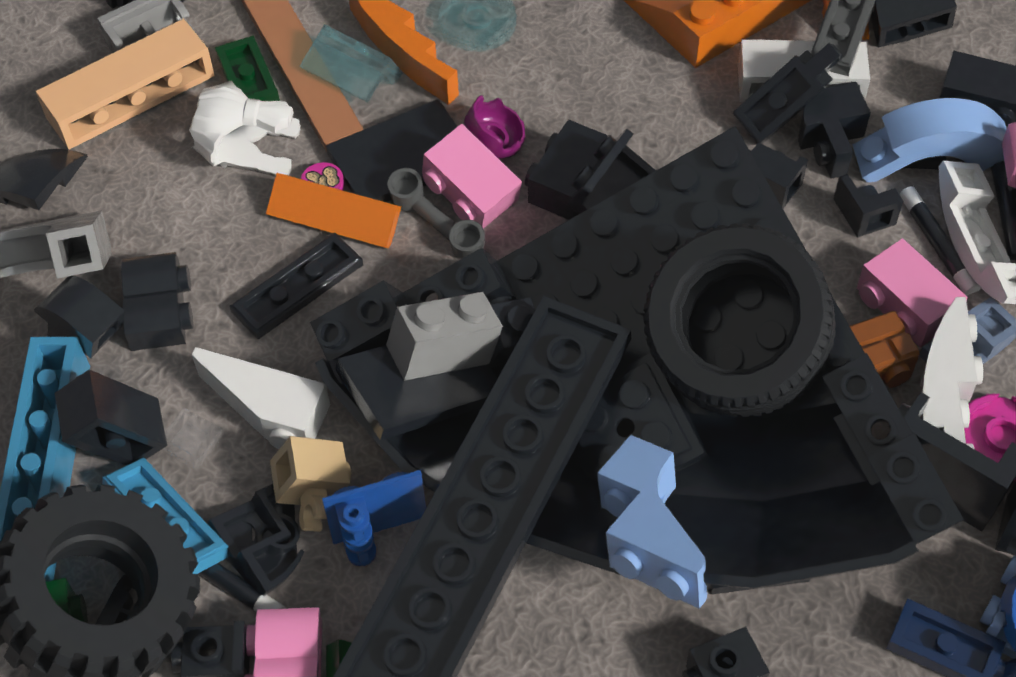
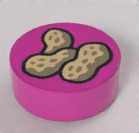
M321 162L313 164L301 176V179L343 191L345 188L342 171L331 163Z

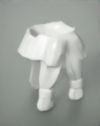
M231 80L220 85L204 88L201 91L197 109L189 129L194 139V146L192 148L202 155L213 167L217 165L223 168L232 166L241 169L257 170L268 175L276 176V173H281L289 176L292 169L290 159L263 154L253 143L259 141L266 134L273 136L282 135L296 139L300 133L299 120L292 118L293 108L287 102L261 101L248 98Z

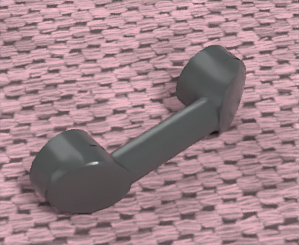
M401 168L390 175L388 189L394 204L401 206V210L415 211L450 241L452 252L456 257L462 259L478 249L484 248L486 241L482 226L473 220H462L455 223L425 198L422 178L417 171L411 168Z

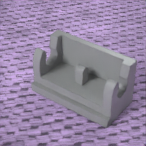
M135 0L97 19L104 41L111 52L114 53L183 18L186 20L190 15L180 0Z

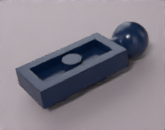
M907 598L886 647L887 650L946 677H1016V658L1008 662L1000 659L1006 644L1005 641Z

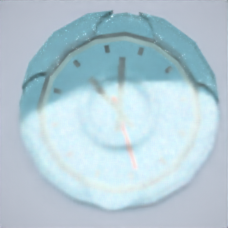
M445 0L440 6L438 14V27L443 38L451 45L466 51H486L497 48L507 42L516 30L517 14L512 0Z

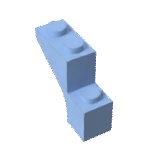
M630 435L597 473L601 507L618 517L606 531L610 567L628 579H637L660 590L670 599L682 600L700 609L707 599V586L703 577L706 569L705 557L664 504L676 488L674 453Z

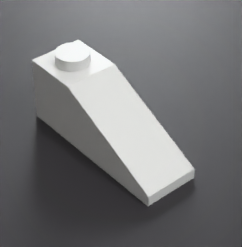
M195 347L192 357L199 377L267 439L272 446L280 449L290 436L316 438L330 407L327 387L324 383Z

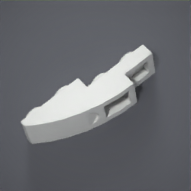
M956 297L935 333L921 376L918 396L922 392L930 397L921 419L966 444L964 428H968L970 422L968 402L971 400L976 385L982 384L983 363L981 357L974 356L972 342H976L977 339L976 317L974 314H968L966 297ZM972 443L966 444L969 447L975 449Z

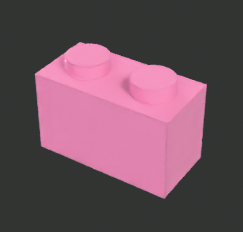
M460 124L428 150L423 157L422 177L431 191L438 195L442 193L452 203L455 213L461 220L476 221L484 229L519 199L522 181L463 124Z
M903 238L864 264L857 284L862 301L871 309L878 308L883 314L895 311L905 326V332L910 334L915 344L920 348L934 338L945 313L955 298L966 297V301L968 299L959 288Z

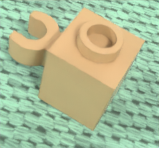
M290 436L270 460L276 503L301 505L299 522L302 531L321 532L323 529L321 519H327L322 498L331 496L337 490L350 485L351 468L345 458L343 442Z

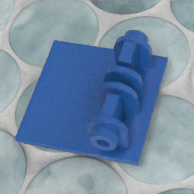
M421 470L411 473L396 472L386 476L380 482L362 487L347 486L337 490L331 496L322 498L333 545L343 542L349 561L356 566H366L375 559L376 546L373 533L419 520L426 510Z

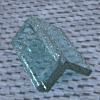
M325 24L300 64L303 70L367 103L381 80L394 85L403 74L390 57Z

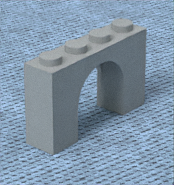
M102 210L0 230V278L44 269H55L57 279L103 270L112 254Z

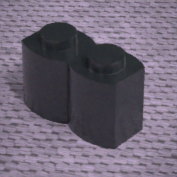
M176 252L122 259V309L125 310L123 326L131 351L186 344L185 330L194 328L190 302L184 303L183 292L191 291L188 265L180 266Z

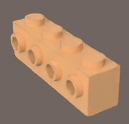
M183 18L37 90L36 93L46 119L68 150L215 75L207 46Z

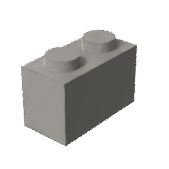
M484 292L397 307L386 346L404 381L490 364L503 326Z

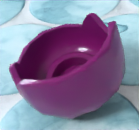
M483 95L478 96L464 118V126L498 159L508 158L517 154L526 138L525 124L516 111L505 106L500 98L490 102H483Z

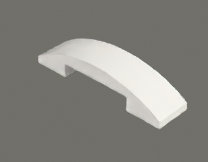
M943 160L939 165L940 196L946 225L955 250L968 273L987 294L1001 303L1016 304V263H1011L986 210V206L995 196L980 165Z

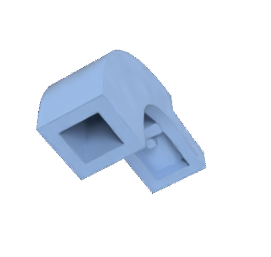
M960 98L932 99L913 103L883 115L884 128L853 144L862 178L867 182H877L913 162L934 156L956 157L965 163L979 164L982 171L994 164L1004 161L1002 141L1007 127L1004 120L994 110L979 102Z

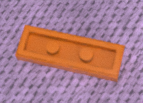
M276 173L266 214L380 247L390 248L401 206Z

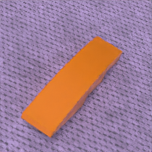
M349 0L350 10L367 36L390 62L417 85L447 105L459 96L457 70L436 58V45L433 40L415 31L414 14L389 0Z

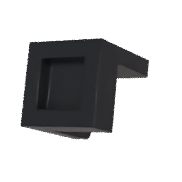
M848 174L838 178L833 198L857 238L896 225L903 204V199L895 188L878 193L872 185L857 189Z

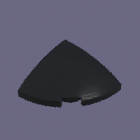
M44 149L10 158L0 163V203L6 205L9 200L40 210L58 185L67 186L88 155L66 149Z
M273 484L256 491L251 501L215 516L207 523L228 545L227 560L263 596L279 587L292 574L304 554L302 549L297 554L300 529L295 521V506L293 504L276 503ZM252 528H253V530H254V532H255V538H254V540H253Z

